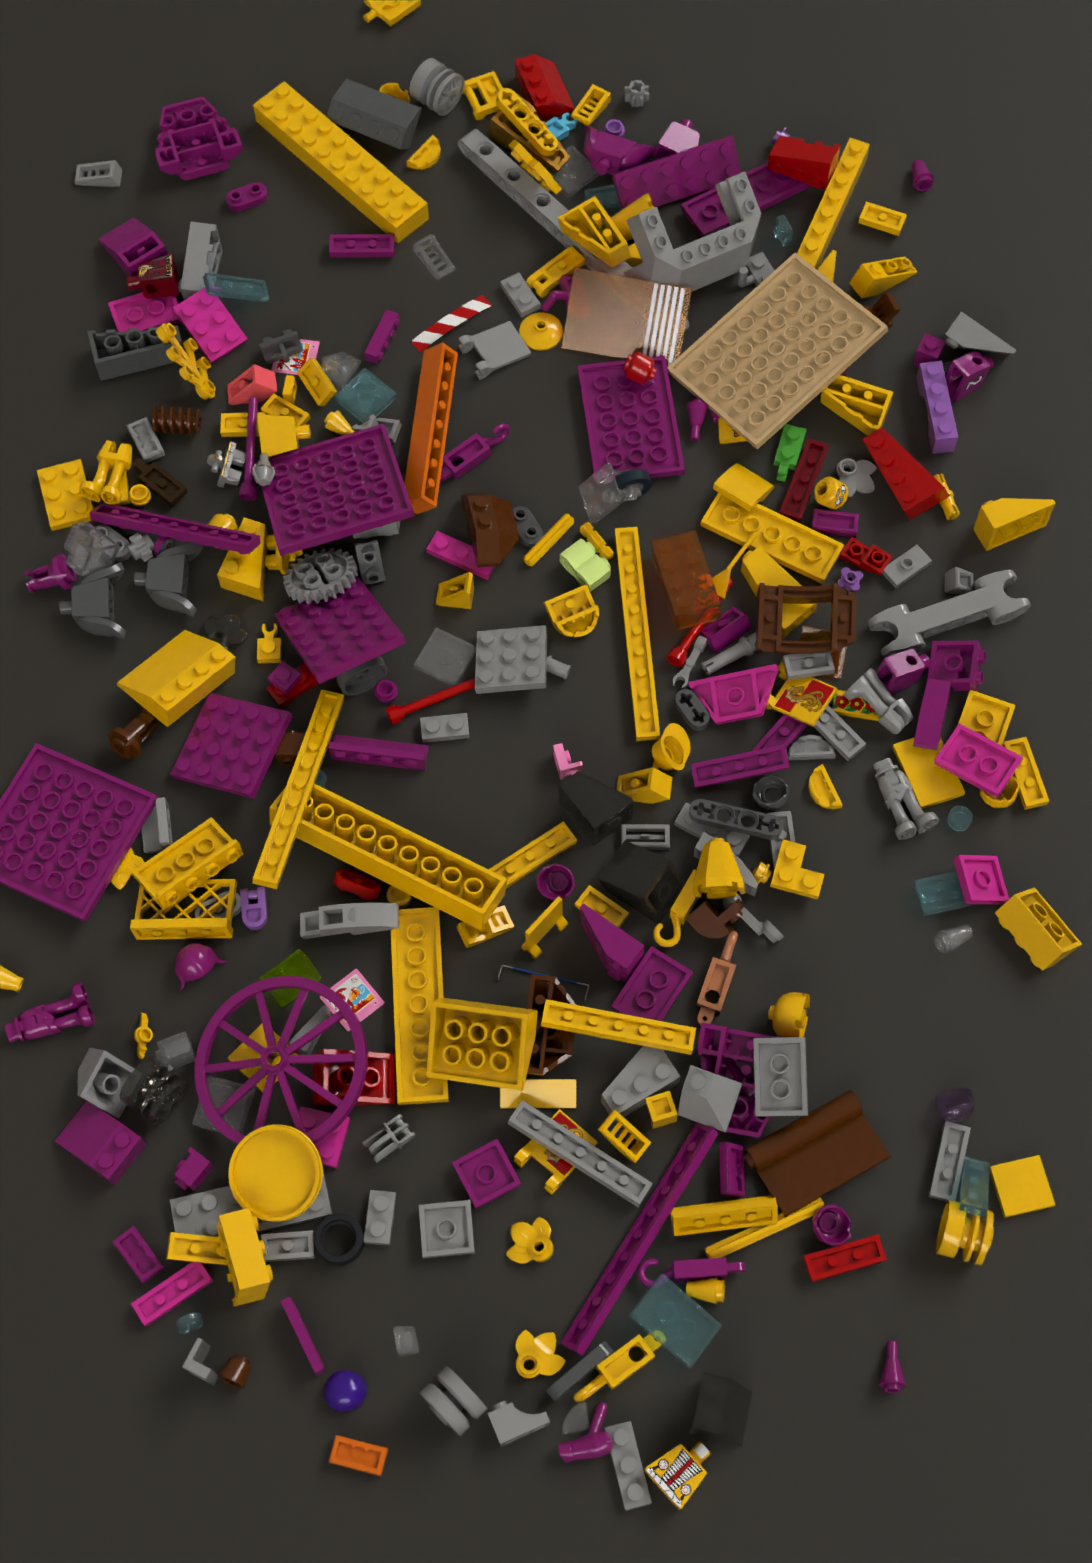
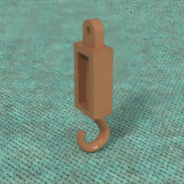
M731 931L728 934L720 959L712 957L696 1007L700 1008L697 1018L700 1026L702 1023L711 1024L715 1013H721L736 969V965L730 963L738 938L736 931ZM713 990L719 994L720 999L716 1004L706 1001L705 995L708 991Z

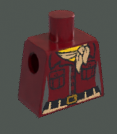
M168 254L138 264V275L127 277L129 290L141 288L146 299L178 296V271L173 255Z

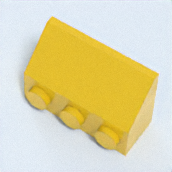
M1035 887L1013 895L995 912L999 918V923L1010 931L1014 936L1016 944L1025 949L1030 956L1031 962L1042 971L1054 966L1082 945Z

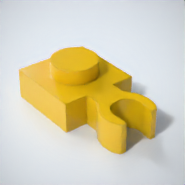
M274 623V629L271 632H267L266 625L263 624L262 632L264 638H257L258 663H281L282 640L281 638H275L278 635L277 625Z

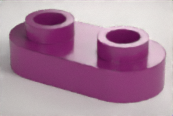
M254 182L231 190L226 195L227 206L231 211L240 212L263 204L268 198L267 188L263 183Z

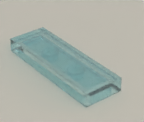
M205 273L203 276L207 295L259 302H267L270 298L265 280Z
M965 1156L961 1176L960 1211L982 1217L986 1216L988 1210L989 1162Z

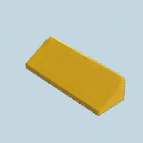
M526 1079L522 1091L500 1088V1109H517L522 1100L535 1109H576V1079Z

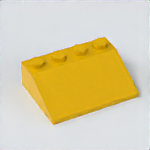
M184 630L118 681L117 686L165 726L169 727L235 673L236 657L219 643Z
M450 998L432 1001L426 1077L522 1091L536 1037L538 1010Z

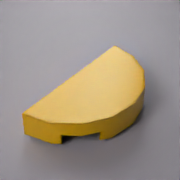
M434 135L406 161L407 167L423 170L437 163L440 158L441 147Z
M821 764L814 769L809 778V794L814 802L823 808L832 810L842 808L843 804L824 765Z

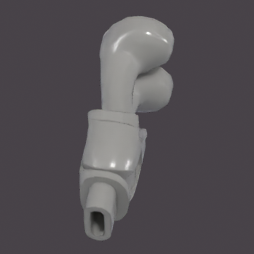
M890 758L876 762L873 765L876 771L875 778L884 797L885 805H887L888 811L891 808L896 820L895 834L899 840L912 838L916 832L922 834L939 822V818L934 812L924 813L915 798L910 781L899 770L897 765H893ZM902 800L905 802L914 822L908 819L901 806Z

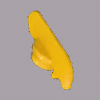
M141 1012L139 1027L135 1030L134 1038L138 1042L137 1055L140 1059H143L147 1051L146 1044L151 1041L153 1032L148 1028L147 1014Z

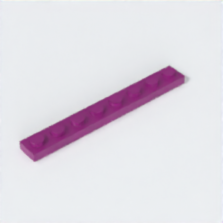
M101 503L90 512L91 521L100 522L103 525L119 526L122 529H133L141 533L175 538L183 542H194L201 546H213L220 550H231L240 554H250L261 544L260 535Z

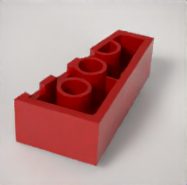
M882 427L862 439L909 520L950 497L945 487Z

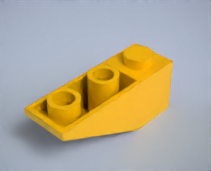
M906 257L863 263L849 284L862 299L877 296L912 277L918 271Z

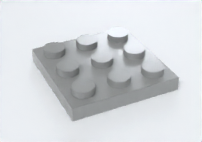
M546 625L477 631L476 694L546 688Z

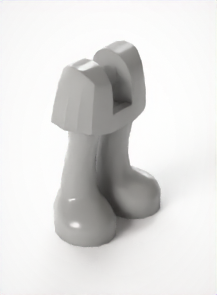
M872 667L843 694L849 700L857 697L865 699L879 716L878 722L893 734H898L905 725L913 720V715L903 698L898 700L893 698Z

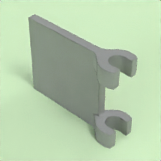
M511 321L473 336L464 335L459 338L461 344L458 345V348L462 354L469 352L475 347L483 360L476 364L478 370L475 371V374L479 380L486 378L494 370L531 356V351Z

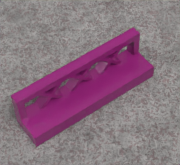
M337 734L334 735L333 742L329 743L331 760L422 771L426 769L428 745Z

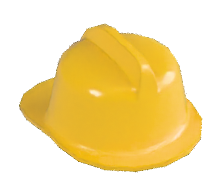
M668 724L661 738L652 746L651 752L654 758V768H661L665 771L672 769L677 771L683 770L690 754L691 746L687 733L679 724Z

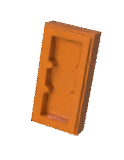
M336 1435L329 1463L382 1476L388 1448Z

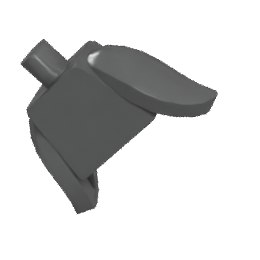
M191 542L160 552L155 558L148 561L147 572H135V586H145L150 598L158 606L194 617L197 609L187 600L190 573L189 562L201 553L203 546Z
M122 562L96 571L83 578L77 586L71 589L72 600L59 603L61 615L72 614L77 625L87 633L124 640L126 631L115 623L113 587L125 572Z

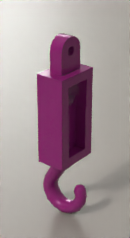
M502 423L493 429V433L497 435L490 438L482 439L478 433H475L444 455L440 482L447 480L451 476L457 480L491 456L490 446L499 444L506 439L510 432L509 425ZM458 458H462L464 462L457 467L452 464Z
M726 1257L673 1261L660 1277L650 1280L646 1277L645 1270L649 1265L658 1264L657 1259L650 1258L640 1264L637 1275L643 1286L657 1288L673 1278L674 1282L697 1281L717 1277L720 1280L726 1279L728 1273L745 1272L746 1268L744 1262L726 1263Z

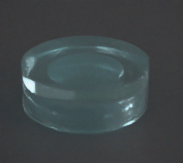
M961 805L953 807L947 816L949 826L956 831L966 830L973 820L972 812L967 807Z
M200 1313L187 1314L176 1322L180 1334L193 1332L204 1325Z

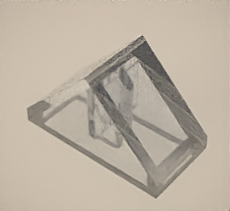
M339 352L322 358L323 370L329 380L343 388L361 364V360L345 352Z

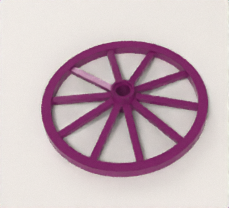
M279 976L248 985L222 1004L208 1022L200 1039L195 1059V1085L205 1114L224 1136L239 1144L246 1136L233 1129L223 1119V1116L267 1075L254 1130L263 1127L277 1076L295 1128L304 1133L314 1144L321 1141L342 1124L361 1095L368 1066V1048L363 1027L349 1004L335 991L317 981L297 976ZM284 988L300 989L282 1035L276 1045L264 993ZM309 991L323 996L339 1009L331 1017L287 1046ZM254 997L257 1000L268 1045L267 1048H264L226 1022L235 1010ZM346 1019L353 1036L355 1054L292 1055L340 1020ZM221 1028L261 1055L260 1058L208 1065L212 1045ZM277 1056H281L280 1062L273 1066V1060ZM355 1062L353 1077L343 1100L292 1067L293 1064ZM261 1067L218 1109L215 1107L209 1090L208 1073ZM287 1073L338 1107L327 1120L306 1133L286 1077Z

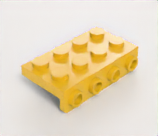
M211 817L133 870L132 874L156 903L165 910L170 905L177 903L180 898L190 891L197 889L200 884L210 877L217 875L220 870L230 863L237 861L243 855L240 843L236 839L233 840Z

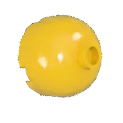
M800 992L786 993L778 998L776 1005L770 1006L768 1020H772L773 1030L776 1035L785 1038L804 1037L808 1016H806L807 1009L804 1008L809 1009L810 1007L809 994Z

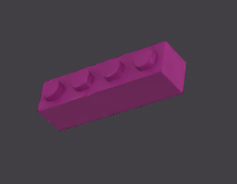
M386 309L364 352L366 361L379 364L380 360L383 359L385 350L389 348L391 338H394L396 328L400 326L401 320H399L398 313Z

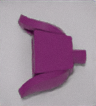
M585 126L584 154L591 161L590 166L600 175H605L606 173L614 174L641 165L653 157L655 148L650 145H637V142L603 131L598 133L594 127Z

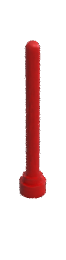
M729 578L727 592L733 584L731 578ZM717 595L712 597L680 646L672 648L666 656L669 663L679 668L684 665L687 660V650L723 598Z
M475 678L404 706H395V704L385 708L388 719L392 725L401 722V719L405 718L404 715L475 688Z

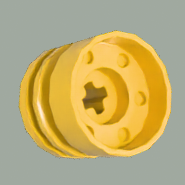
M948 1200L939 1225L936 1254L954 1258L959 1248H962L964 1262L970 1260L973 1252V1264L982 1265L993 1239V1211L985 1210L980 1220L981 1210L975 1207L971 1216L966 1217V1204Z

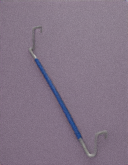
M501 965V969H500V972H499L497 981L499 980V976H500V973H501V970H502V967H503V966H504V967H508V968H512V969H514V970H518V971H522V972H526V973H530V974H535V975H544V976H549V975H545V974H541V973H536V972H532V971H528V970H524V969H520V968H516V967H510V966H506V965ZM556 977V978H557L558 980H560V981L570 982V983H574V984H582V985L588 986L587 991H586V994H585V1001H586V999H587V993H588V990H589V984H584V983H580V982H577V981H572V980H568V979H563V978H558V977Z

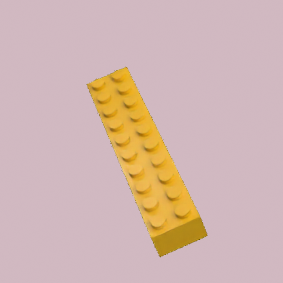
M285 81L253 104L258 124L386 234H394L397 244L429 219L428 203Z
M314 784L296 838L479 930L483 929L505 896L507 878ZM285 788L270 806V825L273 824Z

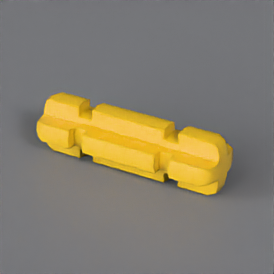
M589 522L581 525L580 533L583 537H587L586 540L594 546L597 553H600L599 556L601 558L604 557L607 561L614 556L613 550L606 546L607 543L596 530H593L594 527Z

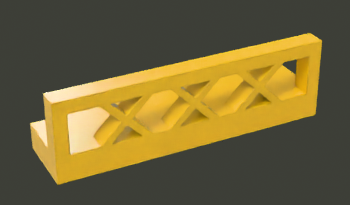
M771 1195L673 1207L670 1213L674 1236L778 1224L776 1198H772Z

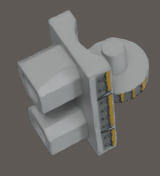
M230 441L224 457H222V451L216 450L215 454H211L207 458V463L212 466V472L217 473L218 469H221L217 483L219 487L223 488L225 483L236 486L239 483L241 471L230 467L231 464L242 467L246 453L235 449L237 443Z

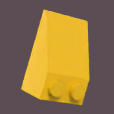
M1000 498L996 501L989 500L981 506L973 530L985 550L988 551L1047 526L1056 503L1050 499Z

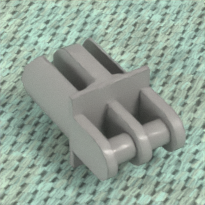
M401 1114L389 1122L383 1123V1128L362 1142L365 1147H369L371 1154L375 1155L374 1160L376 1163L398 1147L402 1149L403 1145L416 1136L414 1132H410L408 1129L409 1124L402 1121L403 1116ZM396 1124L398 1129L392 1132L389 1128ZM402 1133L405 1137L398 1141L396 1137Z

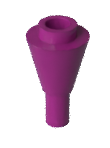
M692 399L691 402L687 403L691 426L690 440L699 441L700 427L706 416L708 405L702 399Z
M896 1341L887 1342V1358L885 1359L879 1386L888 1393H898L902 1388L906 1387L898 1359Z

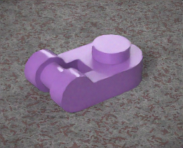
M265 886L249 891L248 888L240 889L241 912L245 926L251 930L263 928L268 918ZM258 899L257 904H249L250 900Z

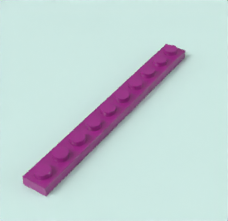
M696 1122L562 1339L561 1344L564 1347L583 1356L719 1134L714 1128Z

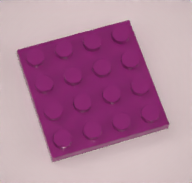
M209 693L170 775L174 779L254 799L293 716L289 711Z

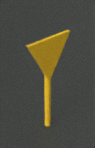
M753 532L725 570L700 585L699 588L725 599L731 569L756 537L757 533Z

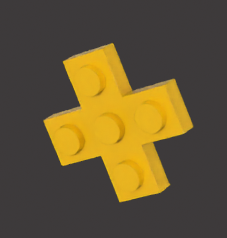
M514 139L508 145L513 150L510 154L519 163L522 162L520 167L538 182L541 180L540 185L547 192L551 191L557 195L562 190L545 167L534 159L518 141Z

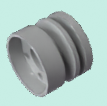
M429 58L415 71L409 87L410 96L421 104L427 105L430 110H434L438 115L444 116L460 100L465 85L464 78L452 69H447L444 64L435 58Z

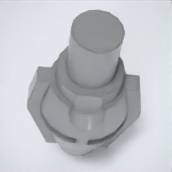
M261 454L258 463L254 464L252 469L256 483H259L261 486L270 485L275 476L274 467L268 461L269 457L267 454Z

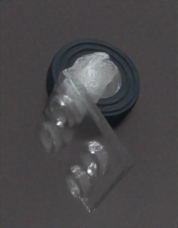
M607 462L578 486L591 525L597 524L624 501L636 500L646 494L651 489L652 481L646 470L616 471L613 469L612 464Z

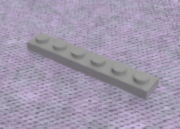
M523 1100L508 1120L510 1126L637 1207H639L653 1184Z

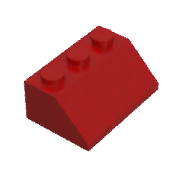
M536 54L515 59V77L525 100L533 105L541 121L561 117L567 112L571 114L575 110L554 62Z

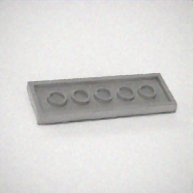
M324 1170L319 1194L305 1212L293 1219L281 1222L257 1218L259 1225L257 1234L332 1215ZM230 1186L170 1200L175 1233L219 1237L216 1226L219 1215L243 1209L234 1198Z

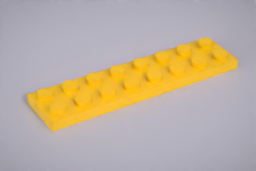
M435 907L399 909V928L391 930L398 1105L449 1102L448 1080L426 1077L432 1001L444 998L440 910Z

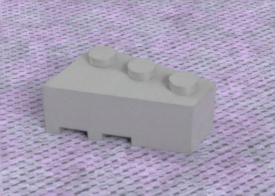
M643 1046L602 1093L601 1102L609 1114L615 1109L625 1117L646 1104L645 1098L667 1092L679 1085L680 1075L663 1049Z

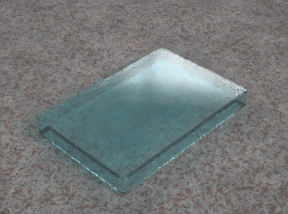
M663 1273L659 1274L628 1315L688 1368L694 1365L722 1327L717 1320Z

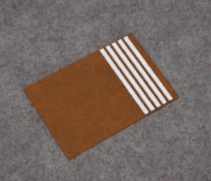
M574 268L562 348L627 359L629 354L633 355L635 352H640L649 357L665 356L668 367L682 352L692 288Z

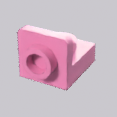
M562 743L553 745V756L560 780H574L582 775V761L572 763L568 750L564 751Z

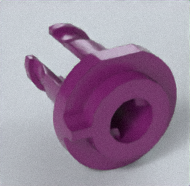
M62 553L56 554L52 558V563L38 567L34 571L28 570L24 572L25 576H29L31 581L25 583L31 593L36 592L38 589H48L60 585L64 590H69L74 587V581L77 580V573L72 560Z

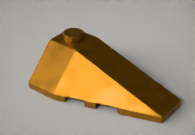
M518 95L519 98H520V99L529 107V109L537 116V114H536L537 111H536V109L533 107V105H531L529 102H527L525 99H523L520 95ZM501 110L491 118L487 134L503 147L512 150L508 145L515 139L534 159L539 161L544 167L558 172L570 159V156L559 141L554 155L550 157L541 155ZM521 111L515 112L518 118L526 117ZM534 126L528 128L531 133H539L538 128Z

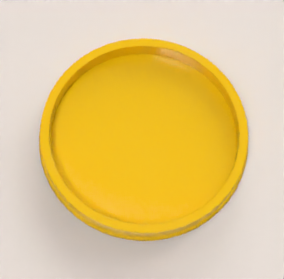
M272 1124L252 1131L241 1140L232 1154L228 1178L232 1194L243 1209L250 1208L252 1216H256L259 1219L281 1222L301 1215L313 1204L321 1189L323 1166L316 1146L304 1133L291 1126Z

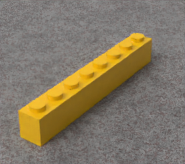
M849 138L797 252L801 258L815 269L819 268L865 166L870 146L868 143Z

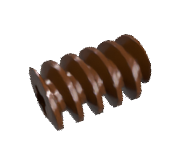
M155 405L152 426L156 433L163 431V433L168 434L171 431L172 434L177 435L180 431L181 435L185 436L189 432L190 436H195L200 431L202 423L200 408L197 409L196 414H193L191 407L188 408L187 413H184L182 406L179 407L178 412H175V407L171 405L169 412H167L165 405H162L160 411H158Z

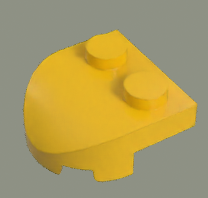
M587 584L543 602L554 628L560 634L567 637L587 635L595 628L599 618L598 605H595Z

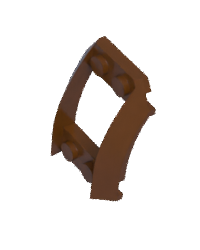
M765 583L759 584L756 601H758L756 642L754 644L756 651L788 654L835 652L856 641L857 596L849 590L846 592L838 586V583L826 586H768ZM831 602L830 640H781L783 603L815 604Z

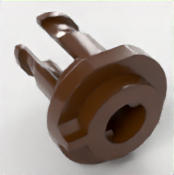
M141 709L139 711L140 714L132 718L123 729L114 727L108 733L111 748L122 758L135 759L139 757L142 753L140 744L150 735L151 730L158 726L157 723L152 722L156 717L146 709Z

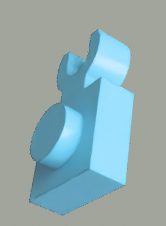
M568 112L564 113L560 120L554 117L546 122L547 129L558 141L567 137L570 130L576 128L577 120L568 121L570 115Z

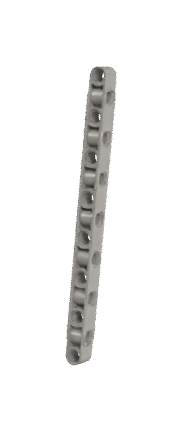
M472 130L458 141L459 149L469 160L566 248L572 246L585 258V265L648 322L652 295L637 291L624 275V272L632 269L628 263L623 261L611 268L561 232L558 217L569 210L479 130ZM656 297L654 313L651 324L652 326H654L659 300L658 297ZM664 299L662 300L661 313H660L659 324H658V329H657L659 332H660V329H661V323H662V317H663V311H664V305H665V300H664ZM670 302L668 305L665 329L663 334L665 337L667 334L670 310L672 305ZM676 307L674 310L671 334L669 339L670 341H672L675 321L678 310ZM682 313L677 337L689 328V322Z

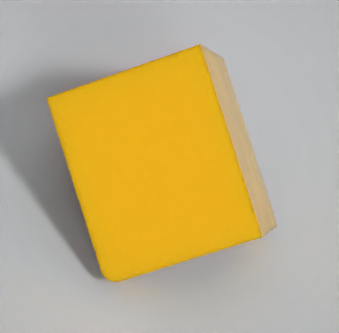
M670 1091L645 1098L653 1129L677 1122L678 1114Z

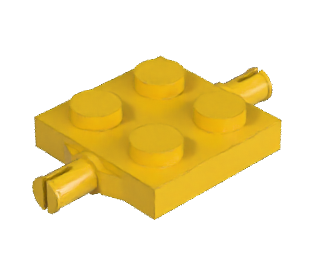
M364 0V4L371 10L364 14L363 18L369 23L375 17H379L391 27L421 6V0Z

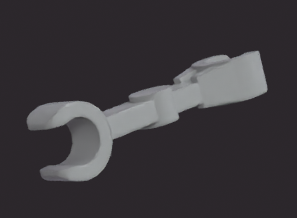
M698 636L684 668L674 676L673 686H675L678 680H683L684 684L681 690L688 687L689 674L692 668L695 667L700 653L706 648L707 638Z

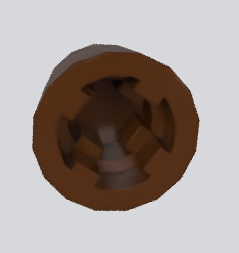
M236 1354L234 1358L230 1357L217 1375L218 1378L228 1385L243 1390L251 1370L249 1366L250 1360L239 1354Z

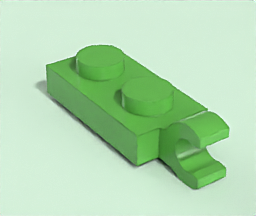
M789 424L784 425L774 460V465L779 466L776 480L785 482L788 470H796L807 429Z

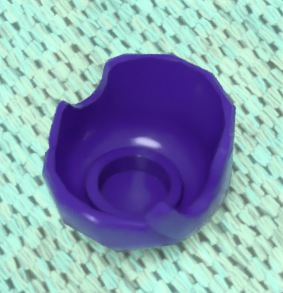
M341 1370L333 1373L324 1385V1398L328 1406L340 1412L358 1409L367 1397V1384L363 1376L351 1370Z

